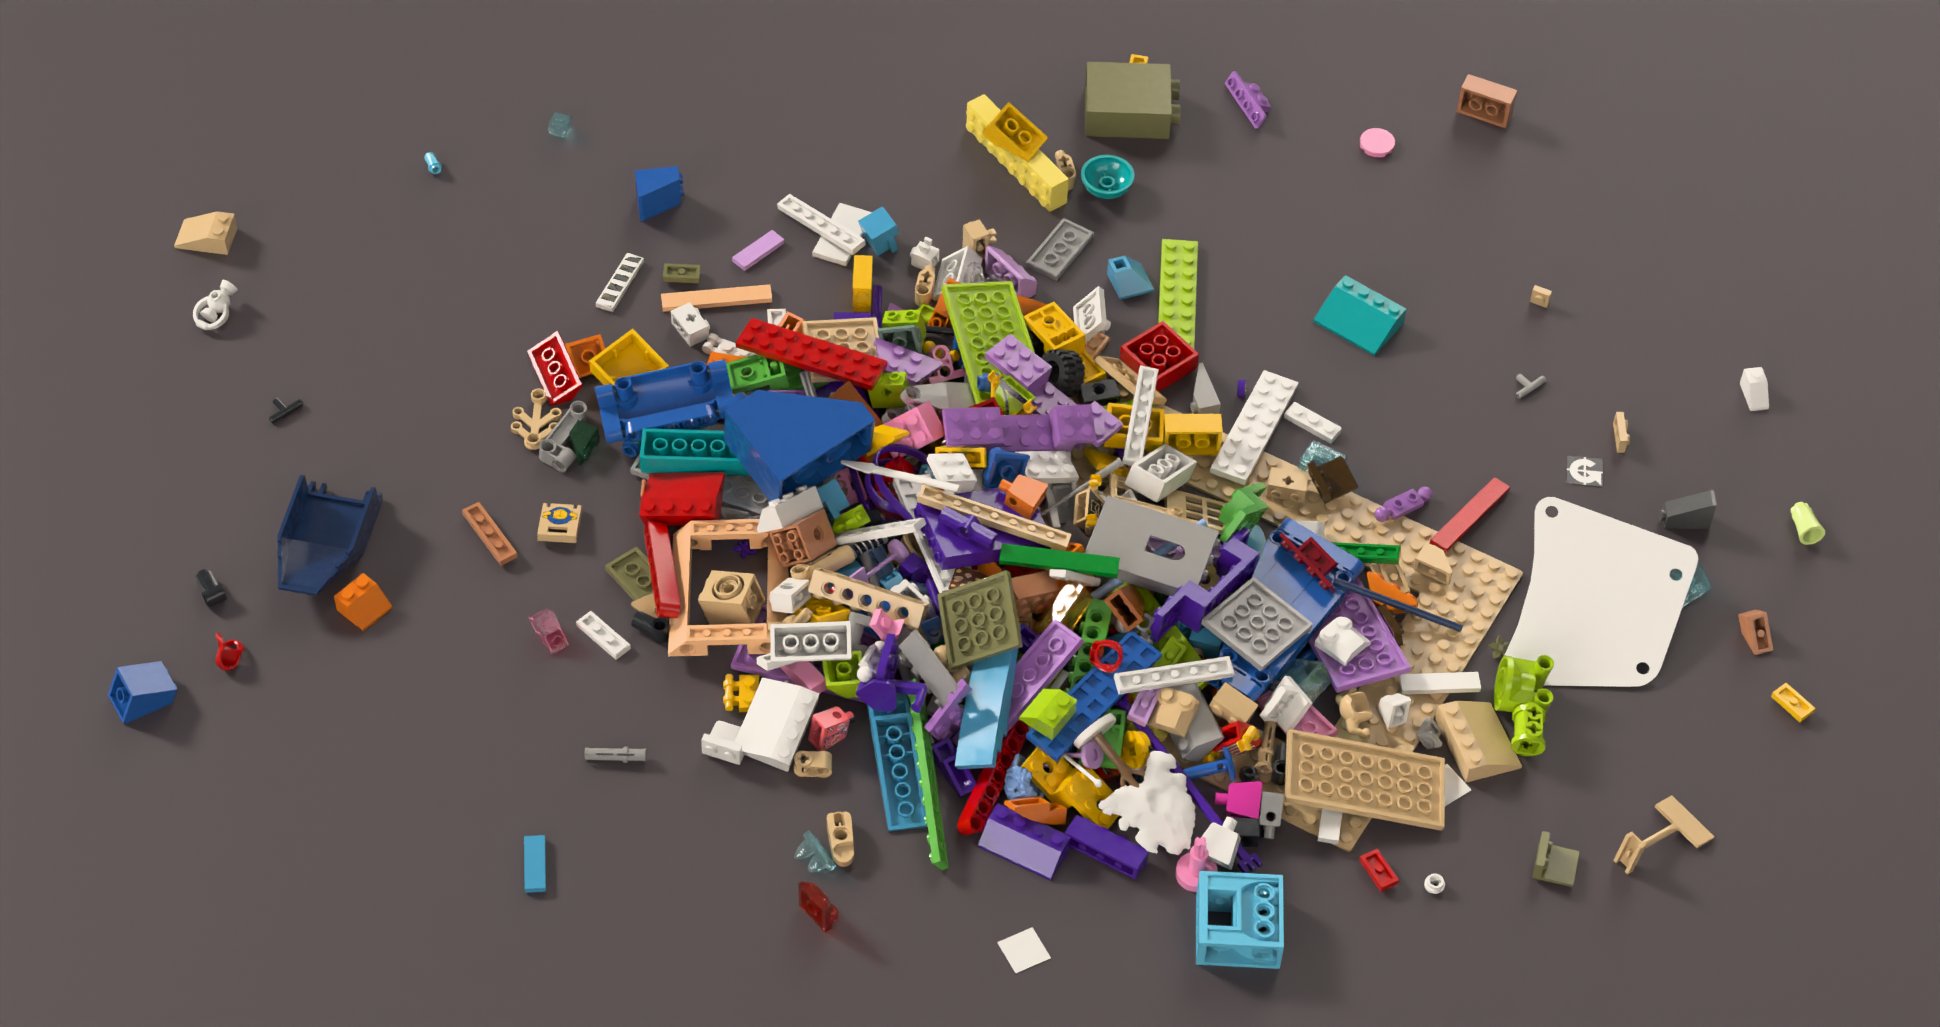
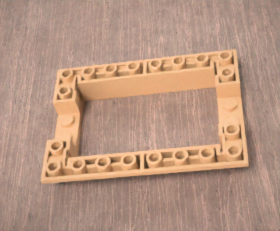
M760 519L690 521L673 534L672 557L680 600V613L677 619L670 618L668 657L707 656L708 645L747 644L748 654L771 653L770 632L767 629L768 623L770 621L782 622L788 617V613L772 611L769 596L770 592L789 578V566H781L769 532L758 533L757 527ZM749 539L750 549L768 547L767 623L689 625L692 549L712 550V540Z

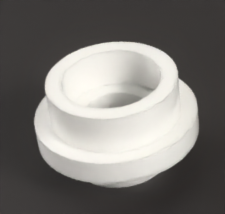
M1431 874L1425 879L1424 886L1428 892L1438 894L1444 890L1445 881L1441 875Z

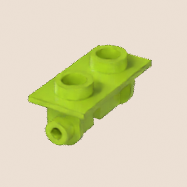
M860 504L833 519L834 524L831 528L834 534H840L843 531L857 529L871 520L863 505Z

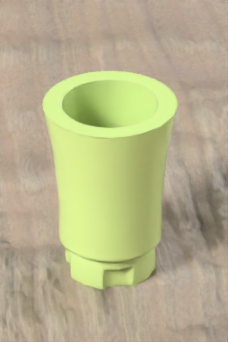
M1796 503L1790 511L1800 542L1805 545L1817 543L1824 537L1825 529L1818 522L1807 503Z

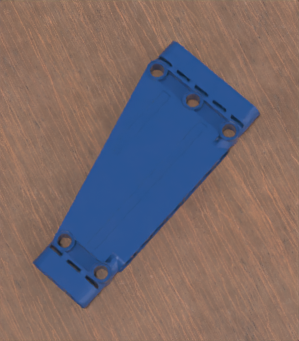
M1288 518L1275 531L1270 533L1252 577L1256 578L1312 622V629L1262 671L1258 670L1224 642L1218 658L1230 656L1235 673L1234 677L1206 681L1218 690L1226 682L1253 702L1267 691L1269 684L1273 680L1276 681L1349 591L1333 585L1335 593L1332 594L1329 589L1325 591L1318 583L1320 580L1316 576L1311 577L1305 570L1307 566L1304 563L1300 565L1294 559V553L1291 550L1286 551L1280 544L1282 540L1279 535L1283 533L1297 548L1312 537L1338 565L1325 576L1332 585L1335 577L1353 584L1364 570V564L1358 558Z

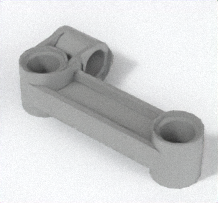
M574 401L571 403L569 410L549 435L539 444L540 461L552 466L559 472H566L576 459V454L570 448L564 446L577 429L586 422L587 405L584 402Z

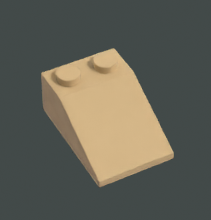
M217 211L184 219L174 247L228 255L238 229L235 214Z

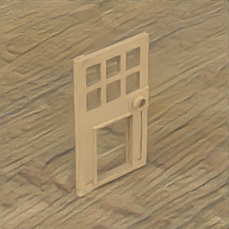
M1115 473L1109 474L1110 496L1193 523L1198 521L1187 517L1199 520L1204 519L1208 528L1218 530L1220 535L1223 534L1221 531L1225 525L1216 517L1207 515L1219 517L1221 514L1220 510L1208 508L1207 506L1221 509L1226 503L1175 490L1163 498L1165 500L1164 508L1118 496L1117 488L1125 490L1132 488L1125 484L1127 477ZM1186 500H1187V501L1194 502V503H1198V504H1201V505L1189 503V502H1186ZM1186 508H1187V509H1191V510H1195V511H1199V512H1201V513L1189 511V510H1186ZM1208 522L1214 523V524H1218V525H1222L1223 527L1216 526V525H1212V524H1209Z

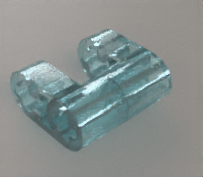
M1313 440L1301 456L1298 468L1307 472L1308 463L1315 460L1326 463L1339 456H1343L1346 462L1347 455Z

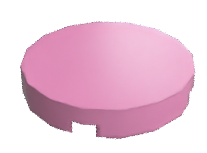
M1381 128L1368 129L1360 137V148H1363L1365 153L1372 157H1385L1386 154H1391L1395 147L1393 135Z

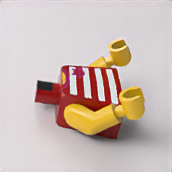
M1236 721L1220 728L1225 738L1202 760L1204 764L1217 761L1215 758L1223 753V747L1228 748L1231 754L1238 755L1259 748L1262 740L1257 727Z

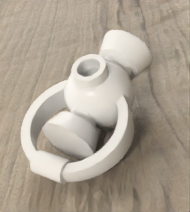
M222 280L221 290L212 291L209 296L201 299L195 305L193 318L197 327L204 330H212L222 326L227 321L230 306L229 295L232 296L238 291L236 286L229 281ZM206 305L209 306V308H205V309H203V310L200 312V310H201L204 306H206ZM199 312L203 318H205L209 322H212V324L206 323L202 320H198ZM217 313H223L220 319L217 320Z

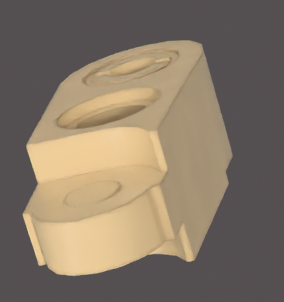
M847 811L829 813L827 815V833L832 859L841 867L849 866L854 860L851 815Z

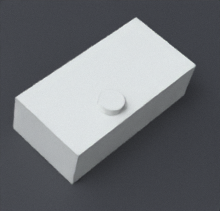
M1164 444L1132 465L1125 484L1151 500L1158 502L1190 480L1197 461Z

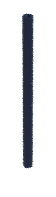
M1337 577L1334 578L1333 585L1455 631H1462L1463 625Z

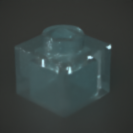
M554 112L548 123L549 134L566 138L572 127L571 116Z

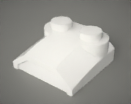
M1346 617L1334 619L1320 631L1315 640L1317 648L1344 666L1364 648L1371 645V642L1352 627L1351 620Z

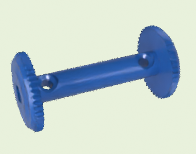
M1223 747V760L1182 769L1190 780L1227 771L1231 782H1234L1236 779L1233 758L1226 747Z

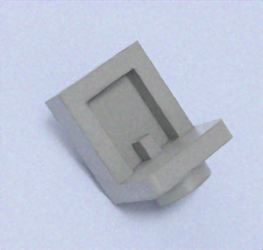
M1432 717L1425 718L1416 734L1417 738L1426 749L1439 748L1443 744L1439 739L1442 733L1440 727Z

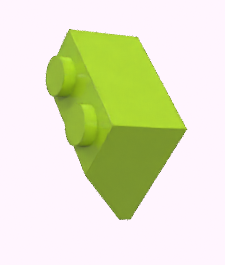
M861 650L852 651L851 660L822 661L826 688L844 698L857 697V687L861 682L857 677V671L860 668L858 664L862 659Z
M1042 689L1019 719L1053 740L1076 713L1077 700L1061 689Z

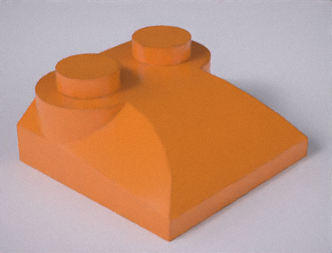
M601 334L565 344V348L579 378L593 375L590 371L589 360L605 349Z

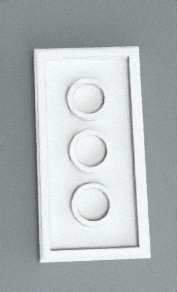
M839 203L831 219L862 238L863 233L858 220L872 212ZM823 236L820 237L812 252L814 257L843 266L848 264L852 256L851 253Z

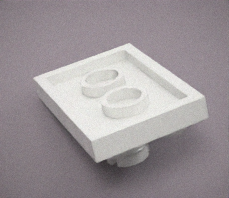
M1098 286L1073 307L1074 323L1085 334V343L1089 342L1098 332L1103 334L1105 330L1108 331L1111 322L1106 319L1104 289Z

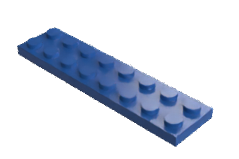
M1131 630L1119 642L1123 649L1124 658L1115 672H1104L1094 666L1067 693L1077 700L1076 713L1057 736L1051 740L1032 728L1026 734V739L1054 761L1058 762L1074 745L1075 739L1091 724L1100 719L1124 695H1118L1114 674L1148 669L1162 657L1161 652ZM1112 649L1100 662L1114 665L1119 658L1118 652Z

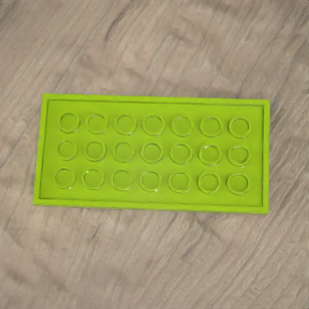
M1012 281L943 284L941 287L976 404L991 398V392L978 390V375L991 373L992 370H995V373H1001L1002 377L1007 376L984 358L987 351L1011 334L1034 352Z

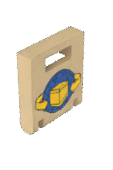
M543 503L537 533L538 541L576 543L582 515V505H578L577 509H575L574 505L551 503V506L548 507L547 503ZM549 529L567 530V533L549 532Z

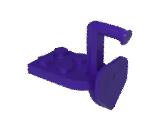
M887 633L877 668V675L869 682H860L857 687L856 696L874 710L891 712L897 706L896 693L917 695L915 702L911 704V709L916 713H920L927 694V686L924 683L895 680L894 670L899 667V657H896L899 643H896L895 634Z

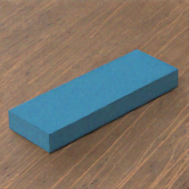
M545 835L524 836L525 893L546 892Z

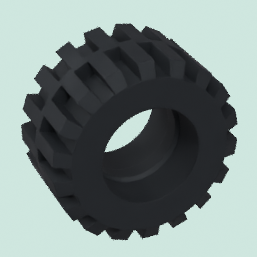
M1048 350L1042 356L1043 360L1052 367L1048 382L1067 397L1076 395L1077 391L1082 388L1081 384L1084 383L1085 366L1082 364V358L1072 350Z

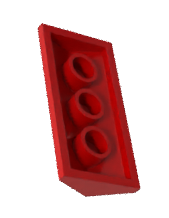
M557 331L527 351L552 406L573 400L583 387L562 337Z

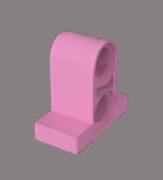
M937 345L929 350V357L943 362L942 367L947 369V375L944 377L940 374V370H935L933 372L934 376L925 379L926 384L940 383L966 376L964 368L954 371L950 353L946 346ZM937 349L942 351L941 359L935 355Z

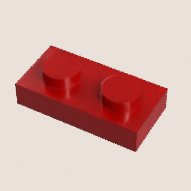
M1378 849L1360 856V863L1380 892L1398 885L1399 879Z

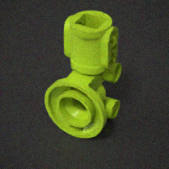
M1505 655L1498 667L1494 686V708L1497 711L1512 712L1514 737L1511 741V749L1520 756H1536L1545 751L1546 741L1543 738V723L1546 721V712L1553 701V694L1548 689H1542L1554 667L1553 659L1547 655L1539 656L1536 661Z

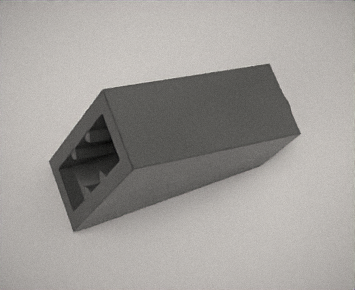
M1709 490L1665 502L1663 510H1660L1659 514L1660 521H1663L1664 529H1710L1717 507L1714 490Z

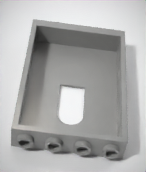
M1108 495L1084 553L1119 557L1118 577L1115 579L1173 597L1177 589L1181 585L1184 586L1189 580L1199 586L1202 581L1206 582L1209 573L1206 569L1208 565L1212 566L1215 557L1213 551L1218 550L1221 539H1218V530ZM1151 536L1181 546L1185 551V555L1180 560H1172L1144 550Z

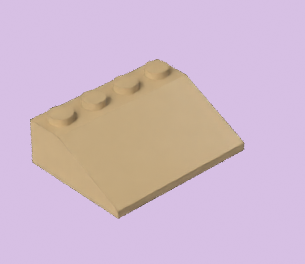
M1453 701L1438 705L1435 720L1442 730V735L1466 783L1522 768L1516 753L1511 749V743L1490 702Z

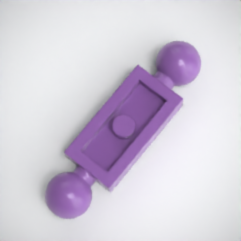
M1421 487L1418 492L1411 489L1385 501L1383 506L1375 511L1376 520L1385 522L1390 516L1393 520H1396L1423 507L1424 503L1432 498V490L1429 487Z

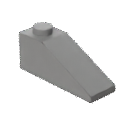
M1199 363L1193 402L1190 403L1191 411L1193 414H1219L1220 401L1204 364Z

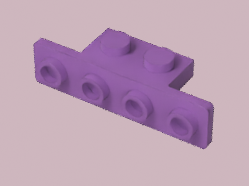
M1233 71L1226 80L1225 85L1254 128L1259 129L1267 118L1265 112H1269L1272 107L1257 84L1243 82L1239 74Z

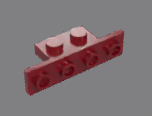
M1281 533L1279 535L1282 540L1280 544L1286 551L1291 550L1294 553V559L1300 565L1304 563L1307 566L1305 570L1311 577L1316 576L1320 580L1318 583L1325 591L1329 589L1332 594L1335 593L1333 585L1325 577L1338 566L1335 560L1312 537L1297 548Z

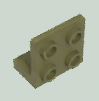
M1542 831L1532 878L1572 887L1579 851L1552 845L1553 842L1549 841L1550 833Z

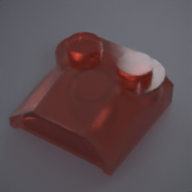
M803 881L798 883L799 906L825 933L832 929V924L838 920L839 912L837 908L831 904L829 898L815 883Z

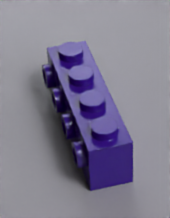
M1076 815L1065 832L1066 835L1071 837V848L1135 880L1148 862L1149 851L1144 847L1128 841L1123 836L1110 832L1105 827L1092 823L1087 818Z

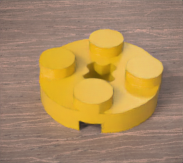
M1142 731L1125 732L1121 759L1125 764L1135 769L1147 765V759L1151 753L1148 752V746H1151L1148 736Z

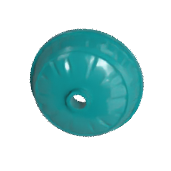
M1099 155L1089 159L1083 165L1081 179L1086 189L1094 196L1102 199H1114L1125 194L1132 186L1134 170L1126 160L1120 157Z

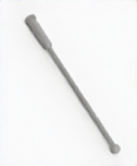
M1118 457L1116 461L1096 474H1100L1101 478H1104L1120 466H1124V464ZM1089 481L1041 512V516H1044L1089 486Z

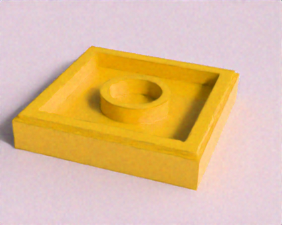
M1086 448L1084 452L1096 470L1100 471L1118 458L1090 448ZM1124 464V466H1120L1111 473L1127 477L1130 470Z

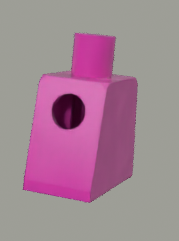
M1262 782L1230 783L1228 794L1216 792L1215 805L1227 806L1226 816L1231 818L1259 819Z

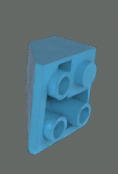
M1127 256L1108 260L1107 275L1120 300L1154 291V287L1141 263Z

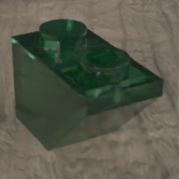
M578 420L569 432L572 451L576 454L577 464L581 466L585 460L589 459L594 446L596 447L600 442L598 427Z

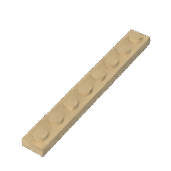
M925 484L922 485L916 501L939 510H943L946 506L964 516L968 514L974 515L978 518L980 524L1061 551H1066L1071 537L1070 533Z

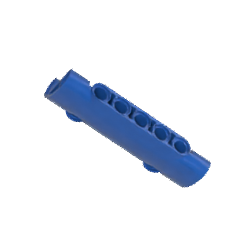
M725 359L708 363L709 365L702 361H695L693 363L621 377L615 381L613 386L612 384L595 387L607 444L623 440L639 442L642 440L643 428L694 430L712 426L717 420L725 419V410L727 409L725 404L733 397Z

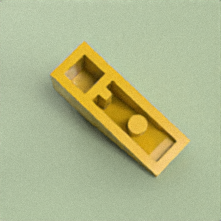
M886 425L874 426L871 451L866 453L867 456L876 454L880 448L886 445L897 443L910 435L909 431Z
M946 445L935 447V454L964 453L970 467H987L986 448L947 447Z

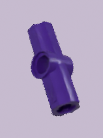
M946 506L939 515L938 521L954 529L957 536L963 540L971 538L987 548H991L997 539L998 534L980 525L978 518L974 515L968 514L964 516Z

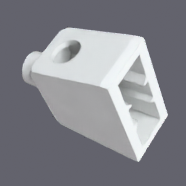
M1227 816L1222 826L1214 822L1211 823L1202 837L1206 838V848L1209 852L1207 859L1231 870L1241 838L1238 833L1234 832L1238 822Z

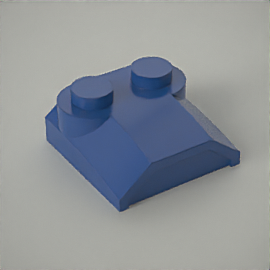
M1000 447L991 449L987 455V467H984L982 472L983 486L991 489L998 488L1002 479L1013 483L1018 475L1024 476L1030 456L1004 451Z

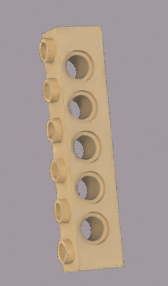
M821 567L814 569L808 592L813 593L815 598H828L832 600L833 604H846L850 606L851 610L859 612L864 610L872 617L875 609H882L891 620L904 619L903 624H905V627L912 630L921 627L920 623L925 621L930 604ZM829 582L835 586L834 592L828 589ZM847 589L853 591V598H849L846 595ZM865 595H869L871 597V604H867L865 602ZM884 601H887L890 604L889 611L884 609ZM902 607L908 609V617L901 613Z

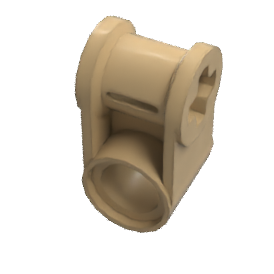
M799 751L795 754L793 770L797 776L826 778L832 774V754L830 752Z

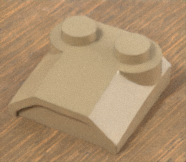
M1163 688L1158 692V700L1147 725L1185 738L1200 707V702L1191 694L1172 688Z

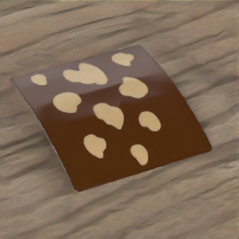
M966 567L955 568L948 589L951 590L989 576Z

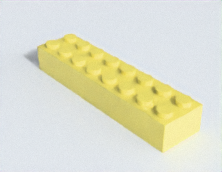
M985 94L967 102L966 128L987 148L989 153L993 154L999 163L1003 164L1009 173L1014 175L1019 183L1024 185L1029 190V193L1049 212L1066 204L1069 179L1040 149L1037 150L1029 161H1026L994 145L982 134V131L1001 110Z

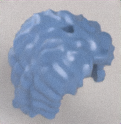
M1020 754L1015 755L1004 779V789L1009 800L1038 796L1043 798V792L1031 781L1032 773L1028 772V769L1020 767L1026 761L1025 757Z

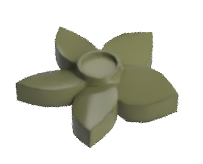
M1500 635L1497 637L1496 643L1488 645L1494 650V659L1500 655L1503 657L1510 642L1503 643Z

